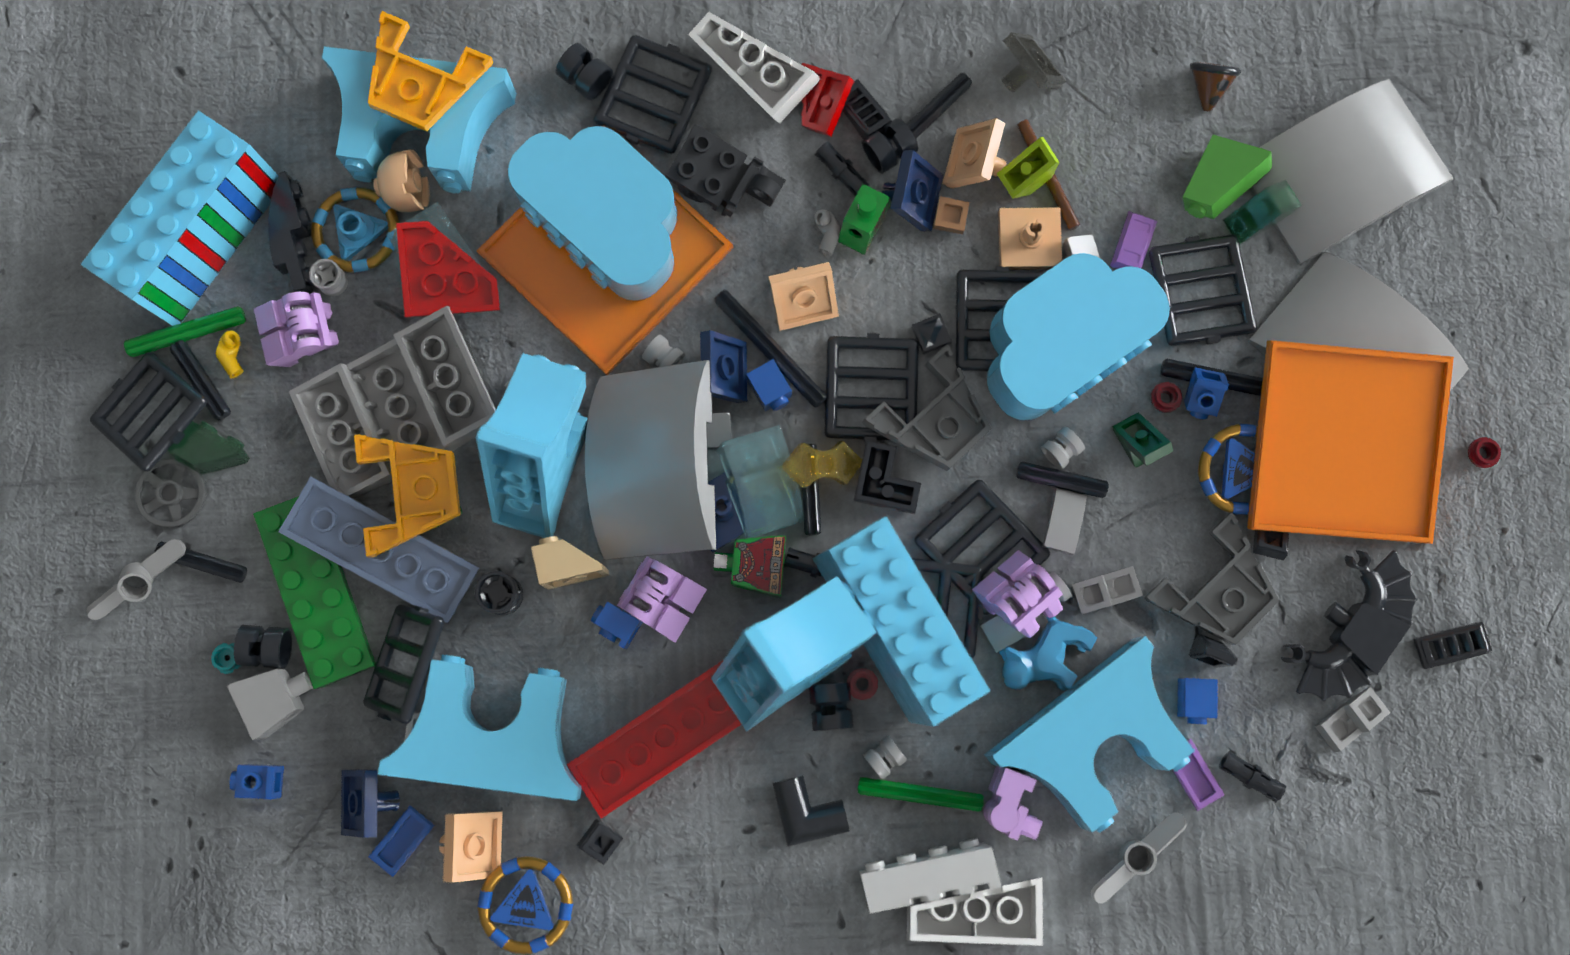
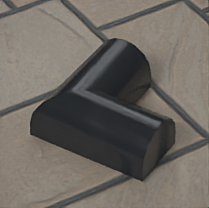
M866 440L854 501L915 514L921 483L891 477L897 446Z
M804 776L772 783L787 847L850 832L842 799L811 807Z

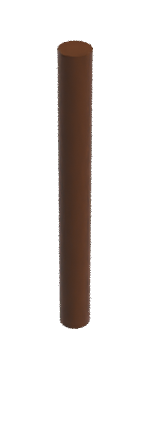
M1028 119L1017 124L1029 147L1037 140V137ZM1054 173L1053 177L1046 182V185L1057 207L1060 208V213L1068 229L1073 230L1079 227L1080 223Z

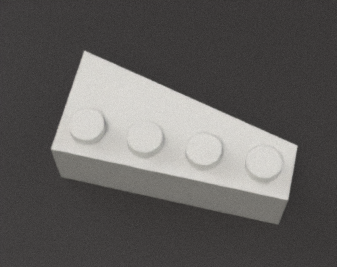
M710 12L688 34L779 124L821 80L811 69L802 66L788 56L772 49L760 40L751 37Z
M978 838L959 842L960 848L948 850L947 846H939L928 849L929 855L916 858L915 853H909L896 857V863L885 865L884 860L865 864L866 870L859 872L869 913L910 906L914 904L915 899L919 898L921 902L940 900L946 897V892L952 891L954 895L974 893V890L978 889V885L985 883L989 884L990 889L1002 887L992 847L984 842L979 843Z
M1042 878L907 907V940L1043 946Z

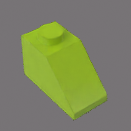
M1040 137L1001 169L997 175L1012 199L1031 195L1050 180L1057 169L1059 161L1044 137Z

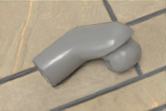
M820 209L814 215V221L823 235L818 251L832 256L839 239L841 227L831 212Z

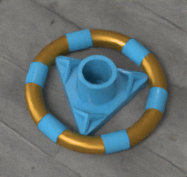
M362 187L341 189L327 197L317 208L311 226L312 241L316 252L322 259L334 261L343 271L354 273L368 271L383 263L394 251L398 241L396 223H399L396 211L389 207L374 190ZM359 198L372 201L383 212L387 221L338 204L343 201ZM332 209H334L341 259L335 256L323 239V227ZM388 229L383 245L376 254L369 258L349 261Z

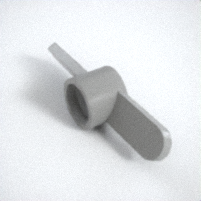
M178 539L170 540L142 563L134 562L126 565L120 572L118 583L87 607L86 613L88 617L92 620H98L106 616L125 600L138 602L147 598L152 589L153 579L185 554V544ZM130 576H138L143 578L147 584L140 588H134L127 585L124 579Z
M1177 812L1171 813L1142 841L1130 840L1124 843L1119 851L1120 862L1094 885L1091 890V897L1097 903H1105L1135 874L1146 875L1150 873L1156 866L1157 855L1185 830L1187 825L1185 817ZM1135 846H1143L1148 855L1146 864L1140 869H1133L1128 863V853Z

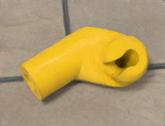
M231 330L226 331L221 336L216 350V357L228 376L236 378L244 372L236 359L241 341L239 334Z

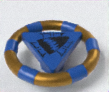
M1235 424L1220 430L1209 439L1200 455L1198 477L1202 490L1216 507L1225 512L1241 515L1249 514L1250 502H1231L1227 499L1252 487L1255 453L1232 437L1245 436L1257 438L1258 426ZM1226 441L1222 494L1220 495L1210 477V464L1212 457L1221 444Z
M526 856L516 857L503 862L489 874L480 890L477 907L483 930L497 946L511 953L535 954L552 946L564 934L571 920L573 898L570 886L560 870L543 859ZM521 869H529L491 916L492 895L497 883L506 875ZM534 870L540 871L555 883L559 891L561 902L558 920L555 925ZM494 922L551 931L530 942H519L510 939L495 926Z

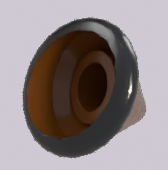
M1192 62L1190 64L1202 109L1210 112L1215 107L1235 78L1241 74L1239 68L1201 62Z

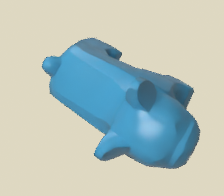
M1047 617V625L1030 650L1017 651L1006 646L1005 649L999 651L1004 660L1002 670L1004 683L1011 689L1021 690L1034 681L1050 680L1054 681L1057 688L1061 691L1069 690L1074 684L1077 675L1063 664L1066 645H1075L1077 650L1085 653L1086 650L1091 651L1097 637L1082 626H1074L1070 623L1059 621L1056 617Z

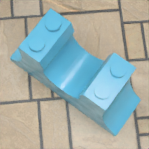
M324 47L322 59L337 79L342 97V120L336 157L354 179L362 182H371L372 179L377 178V170L382 160L390 155V149L394 141L405 132L422 129L372 109L369 106V89L376 53ZM414 58L450 74L453 73L457 65L455 62ZM490 67L427 131L430 133L429 141L426 145L427 167L443 190L450 193H460L461 190L471 191L477 153L487 129L504 110L515 105L517 93L507 69Z
M522 353L500 404L489 421L481 426L476 440L492 522L542 538L554 535L565 492L586 439L588 418L577 412L586 390L585 372L570 364L561 365L551 362L541 355L531 356Z
M838 576L783 611L745 630L712 676V681L746 732L794 697L845 664L852 657L850 653L867 642L876 633L872 618L866 611H861L854 601L855 596L852 589L846 583H842Z
M1144 636L1131 639L1072 685L1071 689L1063 692L984 755L992 765L1014 767L1033 776L1056 796L1080 828L1090 832L1095 830L1102 832L1114 822L1112 816L1118 813L1109 790L1101 785L1094 772V756L1102 742L1118 735L1126 739L1134 748L1137 756L1153 769L1165 771L1173 769L1174 772L1179 771L1190 762L1188 756L1195 750L1171 721L1158 698L1151 672V658L1154 646Z
M441 655V661L431 660L426 694L418 720L403 744L394 753L380 761L379 775L573 801L581 798V785L566 765L567 761L562 747L561 716L567 679L560 677L559 671L538 668V674L529 673L521 692V707L517 717L507 727L491 731L481 726L475 720L471 711V696L475 689L473 667L465 664L466 659L456 656Z

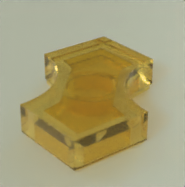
M844 441L837 442L835 446L826 451L816 450L806 443H800L781 468L802 488L810 486L814 481L822 477L833 479L841 485H847L861 467L862 459Z

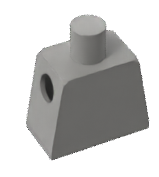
M275 669L227 685V688L251 739L264 740L304 710V705L299 696L313 689V686L306 672L290 678L286 670Z

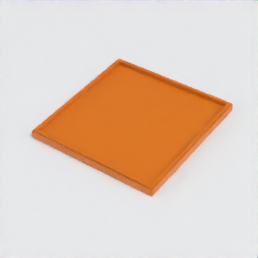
M673 190L674 203L677 210L676 226L670 235L671 249L674 256L673 272L668 281L654 295L643 300H627L618 296L608 286L605 289L601 288L591 278L593 274L586 266L583 269L578 267L570 259V253L566 250L565 246L558 248L547 237L548 233L544 230L543 226L541 225L539 228H536L525 217L526 213L521 207L476 252L605 375H608L734 247L726 237Z
M1267 340L1247 528L1252 530L1433 544L1454 357Z

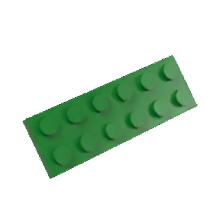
M298 497L253 513L313 689H320L375 667L376 662L342 566L278 532Z

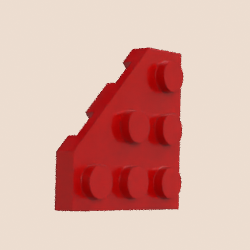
M429 221L396 223L404 314L406 318L429 316L445 306L450 307L452 314L500 311L498 281L492 274L480 266Z

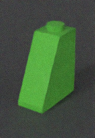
M1213 134L1183 195L1185 211L1197 218L1207 217L1215 219L1271 170V151Z

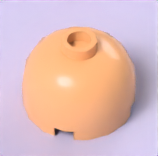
M411 149L388 155L379 165L377 178L373 182L376 194L381 196L389 207L399 212L424 210L423 207H428L430 191L428 178H421L419 168L424 167L414 150Z

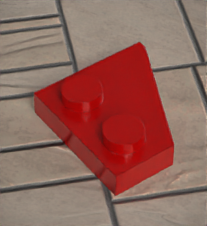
M802 63V66L814 71L821 79L801 100L803 102L802 126L808 130L832 137L854 80L840 73Z

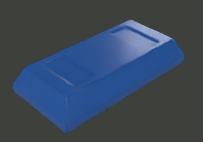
M410 805L368 857L390 876L394 877L435 825Z

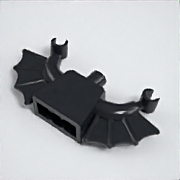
M1356 550V553L1359 555V562L1357 564L1352 556H1345L1347 566L1358 569L1362 574L1360 578L1365 587L1363 601L1353 604L1349 610L1334 602L1325 612L1324 617L1337 626L1329 638L1333 645L1325 651L1309 650L1308 652L1299 644L1283 645V647H1289L1293 650L1292 658L1281 657L1284 662L1301 663L1306 661L1307 664L1306 670L1296 689L1297 694L1311 693L1321 698L1322 701H1326L1327 698L1334 695L1350 698L1359 687L1372 684L1368 676L1378 675L1410 628V625L1413 624L1412 608L1418 600L1410 584L1412 572L1402 566L1396 550H1393L1374 570L1369 568L1371 558L1366 552Z

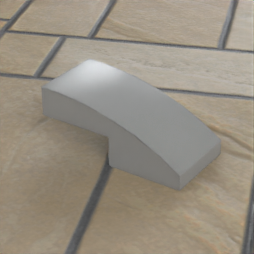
M1060 488L1055 489L1048 516L1050 519L1042 547L1070 555L1075 554L1087 496Z
M1133 566L1072 584L1082 614L1143 596Z
M1368 687L1329 714L1315 728L1335 753L1342 751L1363 732L1370 731L1389 715L1390 711L1374 690Z

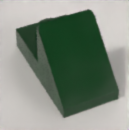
M1139 412L1112 426L1115 435L1136 468L1143 464L1148 466L1173 452L1171 441Z

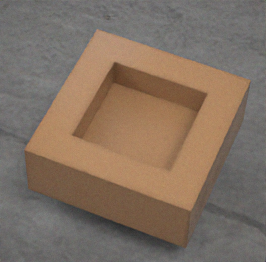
M940 196L933 229L963 234L970 202Z

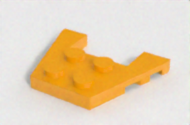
M381 11L379 17L380 31L375 46L377 53L375 65L372 68L368 104L372 109L427 132L492 66L493 59L491 56L466 46L453 73L450 74L398 52L410 28L408 22Z
M360 434L354 435L356 462L359 465L390 461L396 513L395 524L363 528L366 557L378 556L461 515L455 457L452 451L399 443L382 438H371Z

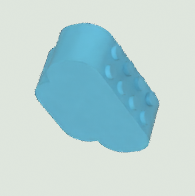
M593 126L581 130L569 140L559 133L542 132L530 137L513 154L508 167V176L521 203L520 207L526 213L525 217L536 228L542 225L548 233L547 237L558 248L565 246L566 250L570 253V259L581 269L586 266L593 274L591 278L601 288L605 289L608 286L618 296L636 301L654 295L668 281L674 268L670 235L677 222V210L674 203L672 186L660 171L618 133L606 127Z
M1079 253L1065 258L1015 293L994 316L990 325V340L999 356L991 363L987 373V385L992 397L1006 414L1019 420L1036 419L1050 409L1054 414L1078 398V396H1081L1152 345L1148 339L1165 326L1169 317L1170 307L1166 293L1156 279L1141 268L1127 266L1112 272L1103 260L1091 254Z

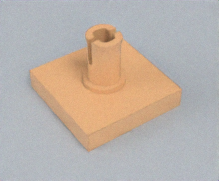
M995 118L957 128L942 184L952 189L989 181L991 175L997 177V173L1007 165L1005 160L997 157L1005 123Z
M1060 208L999 209V257L1001 267H1009V270H1050L1062 261Z
M829 262L805 268L797 267V270L792 268L788 272L768 276L780 331L839 317L832 269Z
M502 811L445 814V834L440 838L439 842L444 843V846H439L440 852L444 854L443 882L487 879L489 874L501 864Z

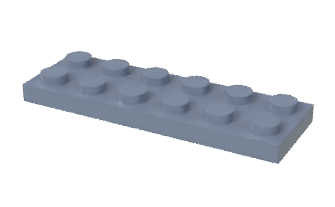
M311 476L278 531L414 606L429 609L428 613L442 617L446 623H449L480 567L421 535L378 556L366 557L363 528L395 524L396 522Z

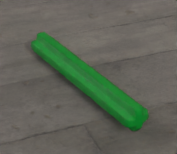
M236 306L125 340L124 348L130 357L139 356L171 346L179 340L185 342L244 324L246 316L243 309Z
M861 777L858 780L857 792L860 795L978 812L982 811L984 806V796L978 793Z

